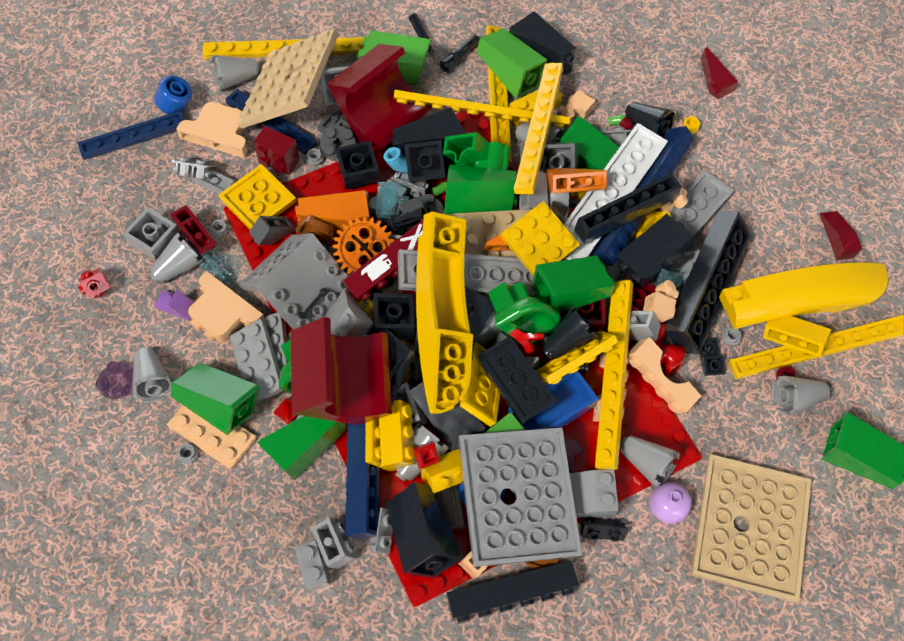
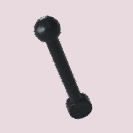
M320 289L319 295L304 312L299 313L300 319L307 318V313L322 296L327 294V289Z

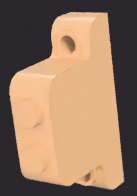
M208 102L203 107L196 121L183 120L176 129L180 139L242 158H245L248 152L246 139L241 136L245 128L241 129L237 125L240 113L242 112L238 108H231L221 103Z
M206 271L200 277L199 283L201 287L199 290L203 294L190 306L188 313L192 319L190 324L196 330L201 328L205 332L204 335L210 341L216 340L219 343H224L242 325L246 327L259 319L264 320V316L260 311Z

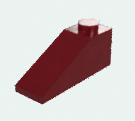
M706 47L701 56L702 67L708 91L718 100L734 92L738 81L710 49Z
M187 205L170 214L178 229L201 256L218 246Z
M838 211L820 213L819 215L836 260L855 258L861 251L862 246L854 229Z

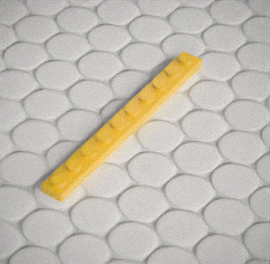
M488 25L486 27V35L502 28ZM487 65L489 105L508 107L507 88ZM495 115V118L490 117L491 142L510 146L509 165L512 162L509 120H504L502 116Z
M364 37L337 38L330 55L358 54L359 49L364 47L362 46ZM305 39L203 42V58L210 59L212 55L240 58L268 57V54L273 50L282 49L286 45L290 46L299 40L303 41Z
M545 63L514 185L515 194H534L562 76V63Z
M399 90L394 91V99L400 104L414 102L415 106L425 107V104L432 105L434 109L440 110L443 107L452 108L453 112L466 110L467 114L478 115L479 112L485 113L486 117L495 118V115L502 116L504 120L518 118L519 122L530 123L533 111ZM552 114L550 124L564 128V126L570 124L571 117Z
M631 280L615 282L611 296L608 333L615 335L618 343L614 344L613 349L606 352L595 461V468L598 470L618 469L633 282Z
M904 315L831 333L821 357L904 336ZM781 346L731 359L728 364L735 380L820 357L788 346Z

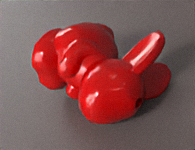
M660 323L661 327L658 337L654 342L663 351L660 359V366L664 368L663 374L666 378H670L683 366L686 350L684 346L661 344L665 337V324Z

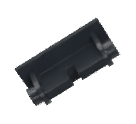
M587 518L582 520V528H584L582 538H589L590 540L607 539L613 542L624 541L627 531L625 522L605 519L604 526L601 519Z

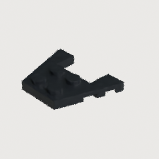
M386 330L383 333L388 335L391 404L393 406L415 353L391 331Z

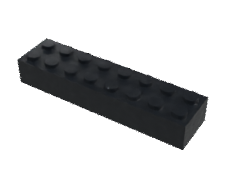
M718 211L709 233L706 235L703 246L700 248L698 257L693 263L686 283L679 294L675 305L676 312L673 318L669 319L665 324L664 331L672 343L684 346L686 353L700 355L722 304L719 296L723 289L729 288L751 238V233L739 211Z

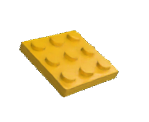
M262 164L218 195L219 199L249 230H251L259 216H278L297 202L296 197Z
M544 201L499 235L533 277L536 265L561 261L580 246L578 241Z

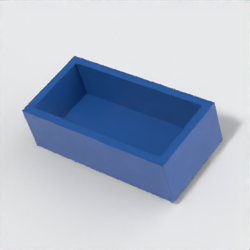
M576 371L562 376V380L558 383L546 384L557 400L556 404L523 425L510 407L507 415L511 412L525 430L563 428L593 409L599 398L580 373Z

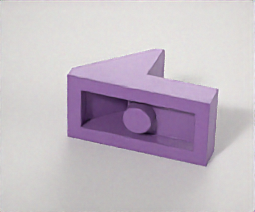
M163 290L154 307L190 321L191 317L188 310L194 301L178 290L174 294Z

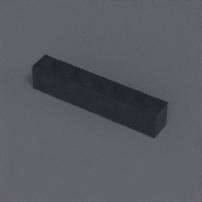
M669 173L579 217L574 231L585 245L675 200L682 186L672 173Z
M571 560L446 592V598L452 622L457 621L458 624L471 621L470 617L478 615L479 618H485L492 615L491 611L500 610V613L513 610L512 606L520 604L522 608L533 605L534 600L541 599L542 602L553 600L554 595L562 593L563 597L575 594L574 590L579 587V583Z

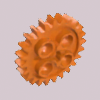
M363 216L362 221L355 217V223L349 219L348 227L344 224L341 225L344 231L337 230L336 233L340 237L333 238L338 244L333 245L332 248L337 249L333 256H339L336 263H343L340 268L341 270L347 267V274L356 271L361 267L358 261L360 256L367 257L368 261L372 259L365 250L360 251L361 245L351 235H355L362 245L366 243L368 245L366 249L374 256L378 254L373 251L372 246L374 243H379L382 246V250H384L394 241V239H388L391 232L385 233L387 226L385 225L381 228L380 220L375 224L373 223V217L369 222L366 220V216ZM361 229L368 231L369 237L367 239H362L359 236ZM347 242H352L355 245L353 252H348L345 249Z

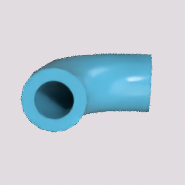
M397 147L389 148L384 153L386 163L393 170L408 174L406 156Z

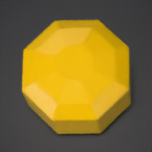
M689 116L685 118L683 126H686L690 133L693 134L698 132L701 122L698 118Z

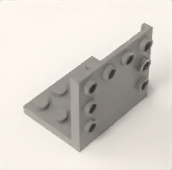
M313 233L294 234L287 238L238 285L243 290L259 291L294 330L326 315L344 288L347 289L344 286L343 280L348 276L340 269L341 267ZM320 289H327V294L322 296L307 313V318L300 319L299 313L305 311L319 295Z

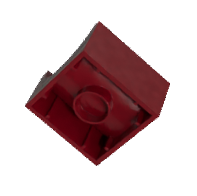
M378 44L326 83L359 143L370 140L372 147L383 149L391 142L392 129L416 121L432 109L431 105L425 104V107L415 106L414 102L400 104L394 99L395 90L414 93L403 79L398 67V59L406 53L402 46Z
M321 317L290 331L292 414L353 425H360L392 414L387 333L380 332L359 337L331 334V318Z

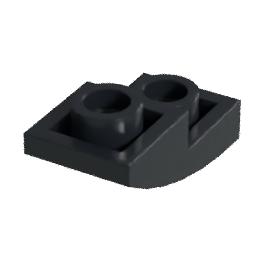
M707 338L699 355L704 376L725 375L723 356L719 353L718 338Z

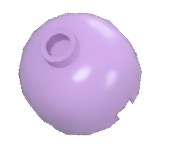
M669 481L660 484L659 488L656 487L649 497V507L652 514L661 522L676 524L688 516L692 507V499L684 486L677 482Z

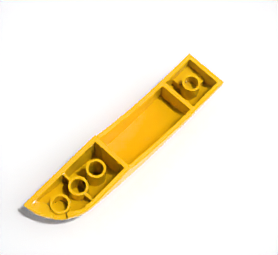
M436 212L424 215L423 234L418 238L416 276L418 344L430 414L447 412L453 409L465 397L471 379L473 334L470 333L464 284L466 219Z
M840 263L806 267L745 280L739 286L723 289L719 298L735 330L789 316L832 312L833 314L871 304L878 300L885 292L888 285V272L885 265L880 263Z

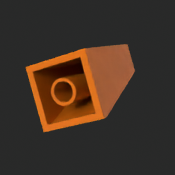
M366 190L298 198L299 206H295L298 223L300 220L306 219L307 215H312L319 221L331 224L334 227V237H340L336 232L337 230L344 231L341 225L344 224L348 227L349 219L353 223H355V217L362 221L363 216H366V220L368 222L370 220ZM366 229L359 231V235L369 236Z

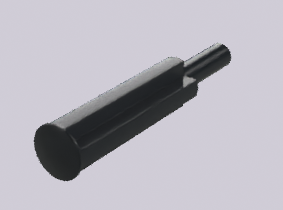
M411 14L409 20L417 36L430 39L418 14ZM429 45L428 52L430 55H433L434 50L431 47V45Z

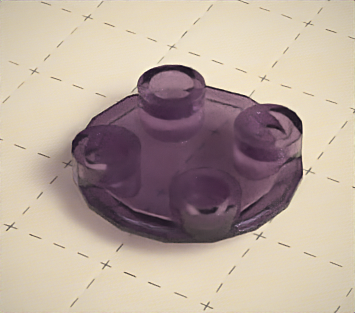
M109 362L95 383L100 394L112 400L127 396L132 391L133 368L126 363Z

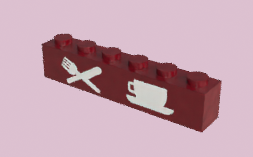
M423 220L343 280L344 286L358 303L361 301L366 302L377 289L385 288L389 280L393 277H398V251L400 249L418 251V238L423 234Z

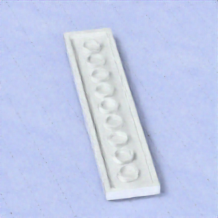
M639 123L636 124L604 168L607 171L606 189L589 190L564 223V226L578 241L580 246L562 259V261L589 256L601 237L584 245L574 231L578 218L634 191L666 146L667 140Z

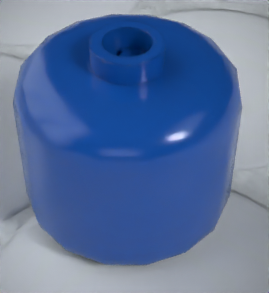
M173 75L166 76L160 81L155 91V104L166 114L180 110L183 112L192 98V89L183 78Z

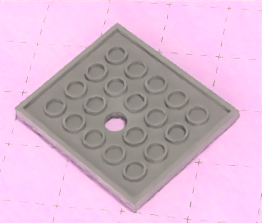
M562 428L459 435L458 441L473 567L582 556ZM511 489L516 494L514 504L506 505L501 501L500 493L502 490Z

